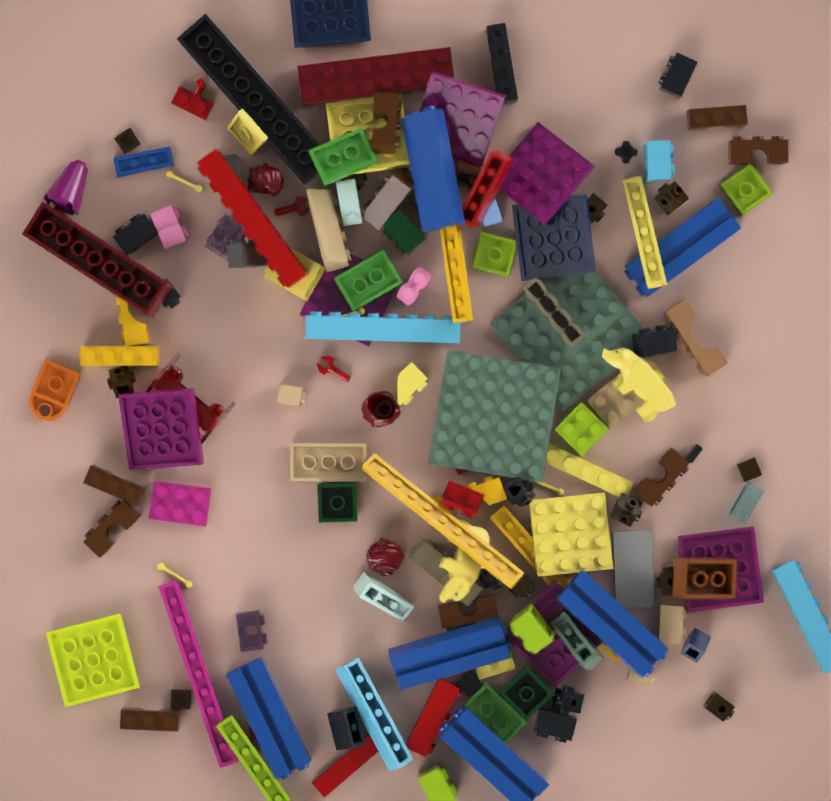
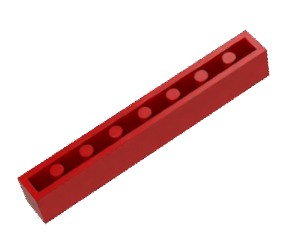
M215 148L197 162L199 165L198 171L203 177L207 176L210 180L209 186L211 189L221 195L220 201L225 208L231 209L235 222L237 224L241 223L245 228L243 232L249 240L253 239L256 244L254 246L256 251L266 257L268 260L266 264L270 270L277 272L279 275L277 279L283 287L291 288L309 275L219 149Z

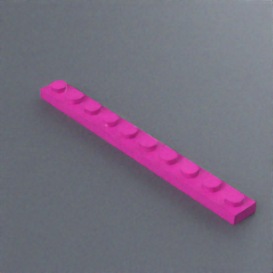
M178 580L160 585L158 587L219 767L222 768L237 763L238 758L216 727V724L224 720V716Z

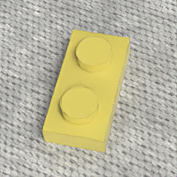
M511 655L509 659L475 669L478 679L481 680L514 670L515 665Z

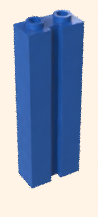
M435 106L423 108L424 111L420 113L419 111L409 112L408 116L401 118L423 232L437 231L465 223L443 109H435Z
M719 197L657 242L667 283L741 229ZM640 255L624 266L626 269L624 273L630 281L634 280L637 286L635 288L641 296L649 297L662 287L648 289Z
M580 570L555 598L639 677H648L654 671L653 665L657 661L659 663L662 662L667 656L665 652L668 648L584 570Z
M498 616L388 649L389 658L400 690L511 658L510 651L513 648L510 639L506 640L505 634L508 633L505 622L501 623Z
M261 656L228 672L226 676L275 778L281 777V779H285L292 775V770L298 769L301 771L309 767L308 763L312 759L263 657Z
M465 705L462 708L458 707L453 712V717L440 726V731L438 732L440 738L509 801H533L537 795L539 796L549 786L545 778Z

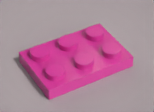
M154 481L149 519L206 527L211 488Z

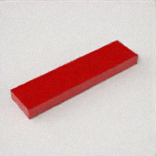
M370 734L364 737L365 744L350 749L312 782L324 798L379 752Z

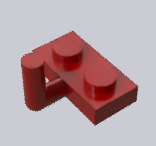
M201 78L197 80V87L194 93L179 86L171 104L205 121L214 105L213 102L201 97L206 86L205 81Z

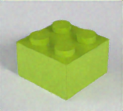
M582 402L554 428L580 456H583L609 430Z
M532 603L512 618V627L510 628L515 636L522 638L524 641L522 644L528 652L532 651L535 655L553 641L555 632Z
M439 763L418 773V780L430 801H457L458 791L453 782L449 784L447 780L449 779V774L444 765L440 767Z

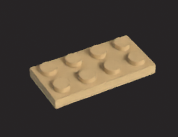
M640 357L653 371L657 369L664 377L662 381L665 385L670 383L650 357ZM619 374L586 400L609 430H612L644 402V399L636 395L633 390L623 395L615 387L612 381L616 380Z
M290 443V482H367V473L362 470V466L367 462V443Z

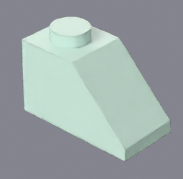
M355 179L336 182L343 226L362 223Z

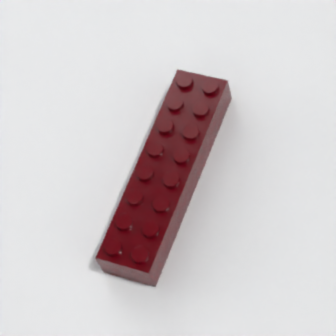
M450 47L297 66L303 107L374 97V93H398L403 95L425 92L432 71L454 78Z
M44 202L40 204L22 233L26 238L152 318L174 286Z

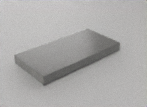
M613 531L616 601L624 608L655 607L652 531Z

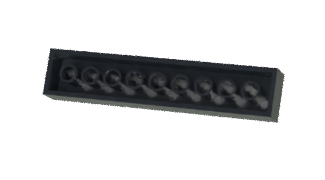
M205 13L177 38L178 42L239 111L243 109L268 137L266 140L267 144L305 186L318 175L308 150L320 146V143Z

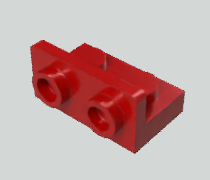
M449 480L440 502L444 503L442 507L451 511L454 508L461 510V515L471 518L472 515L477 516L485 495Z

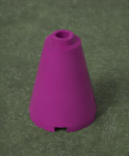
M80 160L71 161L45 193L43 200L48 205L52 202L55 205L54 208L61 212L78 215L88 168L85 167L86 164Z

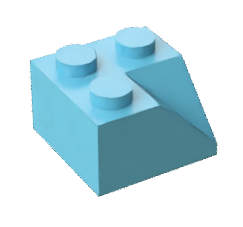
M670 140L646 141L643 145L645 183L671 180V176L675 175L674 164H671V158L674 156V146L670 145Z

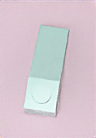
M363 572L353 586L360 598L403 622L414 608L413 604L379 579L366 572Z

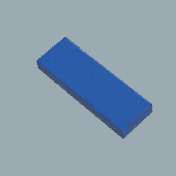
M170 147L113 158L117 177L174 166Z

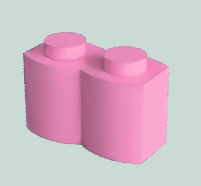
M170 205L150 214L165 250L187 241L186 237L189 234L185 225H180L178 219L181 218L177 207L173 208Z
M422 267L415 269L410 275L409 282L399 289L397 298L407 306L414 303L419 295V291L429 284L431 274Z

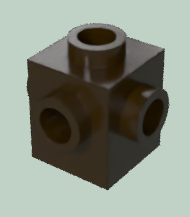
M676 181L670 185L665 183L658 189L660 193L654 197L667 215H670L689 199Z
M593 193L587 199L588 209L589 207L594 209L593 213L589 211L591 224L594 221L598 223L605 215L603 210L608 206V204Z
M128 366L109 370L110 378H107L109 389H113L116 399L119 398V394L135 392L133 383L136 382L134 372L129 371Z
M621 493L610 517L631 527L633 522H638L642 515V511H640L642 502Z
M674 566L664 567L663 571L658 572L659 576L656 577L657 588H661L663 596L673 595V581L668 583V579L673 578Z

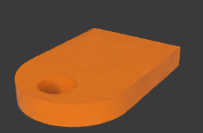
M45 359L29 398V405L33 414L46 421L60 418L68 408L82 373ZM43 405L50 407V414L47 416H43L40 413V408Z

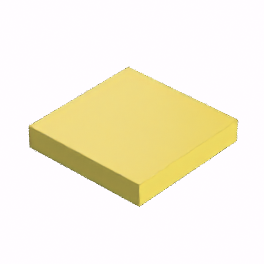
M243 109L235 115L227 127L251 156L256 154L268 139Z

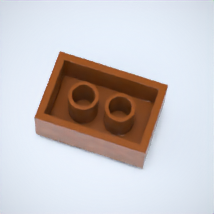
M674 557L673 596L682 599H735L737 560L726 557Z

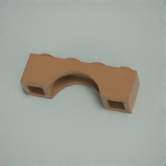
M686 299L664 312L666 314V317H664L665 321L670 327L674 326L677 331L675 336L680 343H685L687 346L685 350L691 359L695 358L697 361L696 367L701 375L710 376L728 364L717 347L704 348L694 341L691 335V324L696 314Z

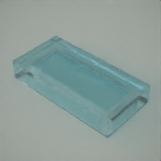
M747 481L728 515L746 524L764 491Z

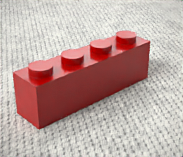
M500 150L491 151L462 207L466 225L471 228L480 227L515 160L514 158Z
M444 678L437 680L405 744L409 750L425 758L427 754H432L436 746L433 742L436 736L440 737L438 734L439 728L445 719L449 720L453 712L450 708L453 702H458L462 694L459 692V686Z

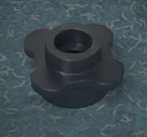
M624 141L620 148L615 149V155L619 156L624 164L629 163L630 159L638 154L637 149H634L629 141Z

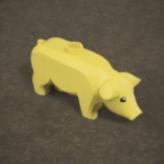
M603 348L602 357L610 365L620 369L618 378L612 381L615 387L623 395L633 390L636 395L644 399L643 404L635 410L645 422L654 420L658 412L667 411L675 407L676 402L673 395L663 383L664 377L657 369L653 371L643 359L627 348H619L612 351Z
M459 520L489 544L490 537L484 528L471 526L468 522ZM461 548L456 550L453 558L442 557L439 567L445 568L450 578L441 591L440 600L445 603L448 599H453L454 601L463 599L477 580L481 568L484 569L482 565Z

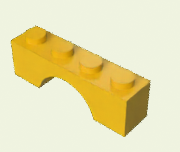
M115 295L116 304L120 305L121 313H118L119 324H123V332H121L122 343H125V346L151 344L148 325L137 321L131 313L130 304Z
M80 346V365L160 366V347Z
M494 475L484 478L483 483L477 484L475 481L465 485L467 488L484 494L483 500L488 505L507 499L500 478H495ZM440 494L431 497L441 507L444 503L440 502L442 498ZM444 508L451 515H453L454 510L451 511L449 509Z

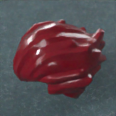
M265 162L262 166L257 165L249 169L247 189L250 193H269L272 196H276L281 192L284 179L279 169L269 166Z
M388 391L372 393L362 403L363 418L371 423L372 427L379 428L390 425L401 414L400 406Z
M380 538L378 542L371 545L366 554V561L370 569L385 577L391 576L394 571L399 569V566L405 559L404 553L396 543Z

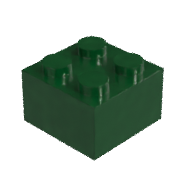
M400 210L382 225L384 229L382 233L390 241L394 239L397 243L395 245L396 248L403 255L407 253L409 256L426 240L425 236Z
M356 482L317 484L319 523L358 521Z
M527 664L499 690V693L525 721L554 695L550 688Z

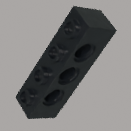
M506 24L486 26V35L496 92L506 95L503 104L516 102L518 95Z

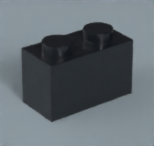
M678 52L675 56L671 55L666 64L669 69L666 74L662 73L658 81L661 84L659 90L680 99L698 62Z
M145 214L135 215L130 219L131 223L126 227L122 225L114 231L116 234L113 238L127 256L158 234L156 228Z
M667 324L656 325L653 330L641 328L638 329V333L632 334L634 353L638 357L644 358L677 351L675 329L667 327Z
M356 706L340 708L327 713L336 751L353 749L365 744Z
M540 707L534 725V732H537V736L548 738V735L556 737L555 740L566 743L567 740L572 741L577 717Z

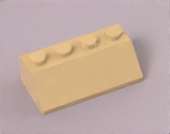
M306 190L326 272L349 267L348 261L351 260L349 249L345 250L344 243L347 242L345 231L341 232L339 227L343 223L340 213L336 214L335 207L338 206L336 195L332 196L331 190Z

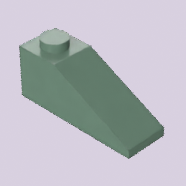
M565 611L550 623L583 668L591 671L605 659L593 642Z

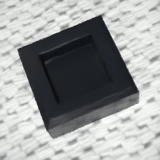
M695 444L684 459L689 463H693L703 450L702 447Z
M471 670L456 681L468 697L483 686Z

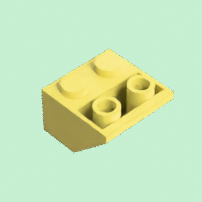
M412 362L398 375L397 403L399 405L404 403L406 406L414 398L412 394L416 390L420 392L427 385L425 381L428 378Z

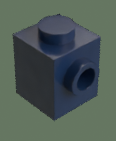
M694 628L686 638L680 654L697 663L706 652L711 636Z

